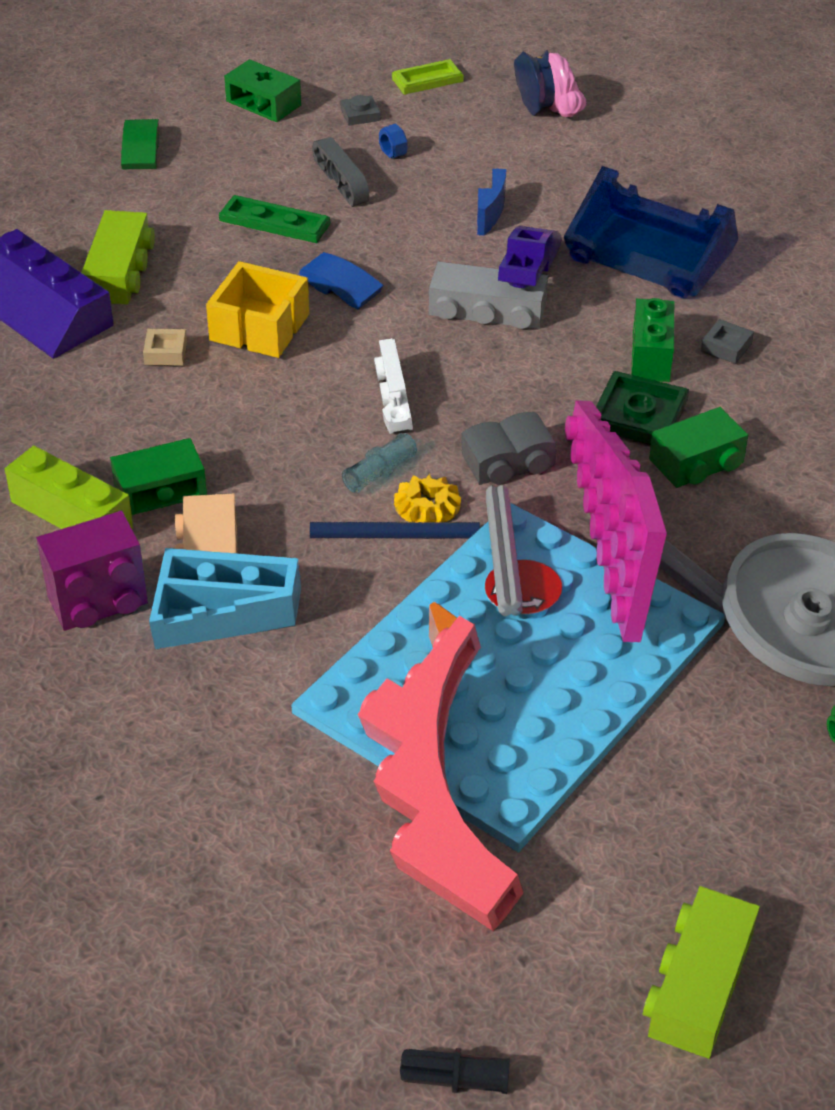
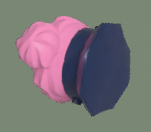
M545 50L542 56L533 57L523 51L514 60L516 82L522 96V101L531 115L535 116L542 108L549 107L552 112H558L563 117H573L586 107V98L579 90L566 58L558 53H549L548 50Z

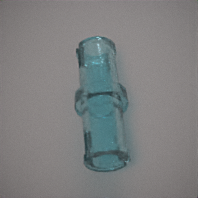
M400 433L382 447L375 446L367 451L365 458L342 472L345 486L351 492L355 493L357 491L359 493L378 478L383 477L385 479L394 472L396 466L415 456L417 453L415 441L407 433Z

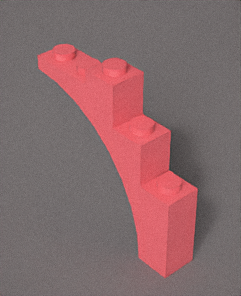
M459 616L450 628H444L438 634L434 641L433 649L423 662L415 664L409 670L403 687L387 678L378 690L371 691L365 697L358 717L369 738L395 753L394 755L387 756L381 762L373 782L384 803L412 820L411 823H405L400 827L392 841L390 853L397 868L494 931L521 898L523 890L518 874L490 853L465 824L451 798L446 779L444 740L449 710L462 676L481 648L475 624Z

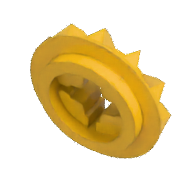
M429 473L427 478L420 479L413 475L409 483H400L398 493L394 494V505L397 513L408 522H448L458 514L461 507V497L459 496L457 485L449 484L446 477L437 480L433 479ZM421 492L429 498H435V505L426 497L421 498Z

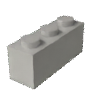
M437 262L429 287V315L439 316L443 319L472 320L481 324L511 325L520 329H540L547 300L548 275L541 274L536 286L516 288L509 285L508 282L498 281L499 269Z

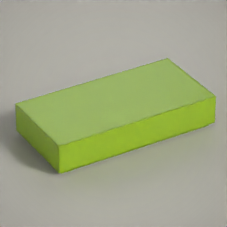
M451 59L392 72V80L404 95L460 83L464 79V75Z

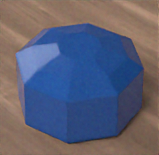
M396 123L380 130L379 144L382 151L389 158L394 159L407 153L408 140L405 132Z

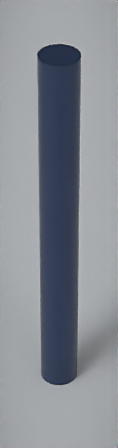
M310 522V538L469 539L480 529V522Z

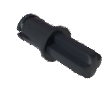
M456 1048L455 1053L406 1049L401 1056L400 1078L403 1082L452 1087V1093H457L458 1088L507 1094L510 1057L496 1058L461 1054V1048Z

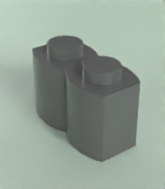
M536 412L518 413L502 420L500 423H480L461 433L462 455L479 485L489 482L502 484L513 476L529 472L539 474L555 465L556 442Z

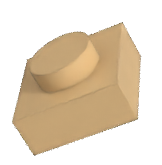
M147 329L143 350L144 365L183 366L187 345L186 329Z

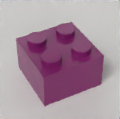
M122 510L36 537L47 596L64 631L75 627L86 628L93 625L97 620L118 613L129 614L137 610L139 606L148 604L140 543Z

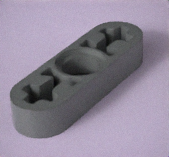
M332 137L314 141L312 152L315 162L330 180L333 179L338 186L336 188L351 207L368 202L369 187L365 176Z

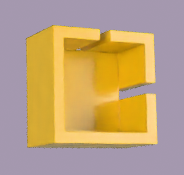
M238 261L206 303L209 341L236 348H241L245 344L248 351L279 358L293 339V333H297L310 314L308 277Z

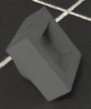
M357 95L351 99L340 100L341 110L348 126L381 121L380 111L373 96Z
M719 319L702 339L701 351L736 364L752 345L754 332Z

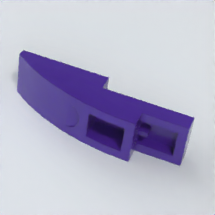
M526 226L516 227L508 237L507 253L499 266L498 281L508 282L509 285L516 288L536 286L542 272H548L561 246V234L555 230Z

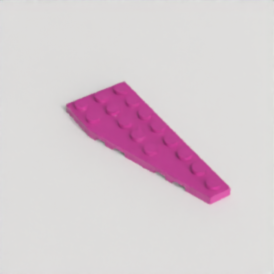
M576 400L573 416H567L565 438L572 441L571 461L578 466L577 485L578 488L584 489V512L590 513L591 516L590 536L591 539H597L598 543L597 564L604 567L605 594H611V619L613 623H618L623 642H641L667 531L649 475L646 472H640V464L637 460H630V450L616 432H610V424L607 421L601 420V413L593 402Z

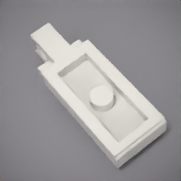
M395 339L379 340L381 356L375 357L374 362L378 381L386 379V382L379 383L383 406H385L382 409L385 425L389 434L407 429L413 430Z

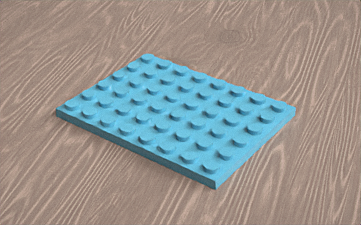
M510 503L517 560H533L543 563L558 574L562 582V592L555 604L546 610L533 614H519L517 616L510 614L505 617L498 612V607L489 600L485 592L486 578L494 569L489 524L487 522L291 704L294 715L379 766L387 756L394 755L395 753L366 735L358 717L365 697L371 691L378 690L387 678L403 687L409 670L415 664L422 663L433 649L429 638V605L431 603H438L457 618L461 616L475 624L481 648L462 676L449 710L444 740L446 779L451 798L461 817L519 853L723 626L725 614L656 579L641 642H623L618 623H613L611 619L612 598L611 594H605L604 591L605 571L603 566H598L597 548Z

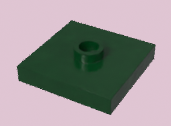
M613 371L596 408L601 413V420L607 421L610 424V432H616L622 438L651 445L653 431L679 421L688 401L689 389Z

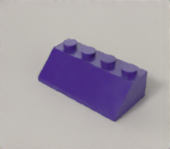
M18 229L7 232L0 237V320L53 359L114 326L110 294L107 290Z

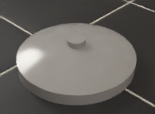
M782 533L766 536L750 543L735 557L723 583L722 604L732 631L753 656L773 670L805 683L835 686V542L807 534Z

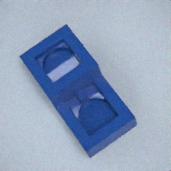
M492 169V189L478 188L477 235L488 233L501 216L505 203L506 169Z
M325 252L321 253L299 271V275L308 277V283L317 291L326 295L333 291L345 303L357 310L380 293L384 286L353 263Z

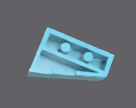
M165 548L149 620L155 649L294 626L296 624L301 594L298 558Z

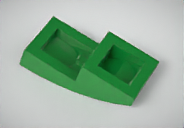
M159 119L125 120L121 151L122 170L157 168Z

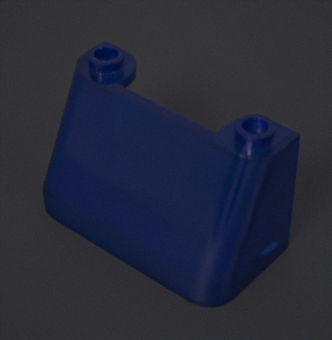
M602 166L563 236L565 244L570 251V256L583 264L593 261L667 287L671 294L683 299L687 298L688 295L696 296L730 256L738 242L735 210L717 204L711 215L709 210L702 208L699 215H695L639 196L637 186L630 184L628 189H626L617 181L619 176L617 170Z

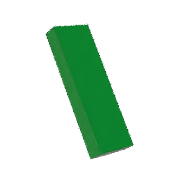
M233 195L219 213V221L312 243H318L331 224L330 217L238 195Z

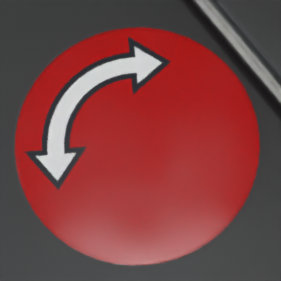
M517 560L523 601V610L520 614L541 612L555 604L562 592V582L558 574L543 563L533 560ZM493 569L486 578L485 592L489 600L498 607Z

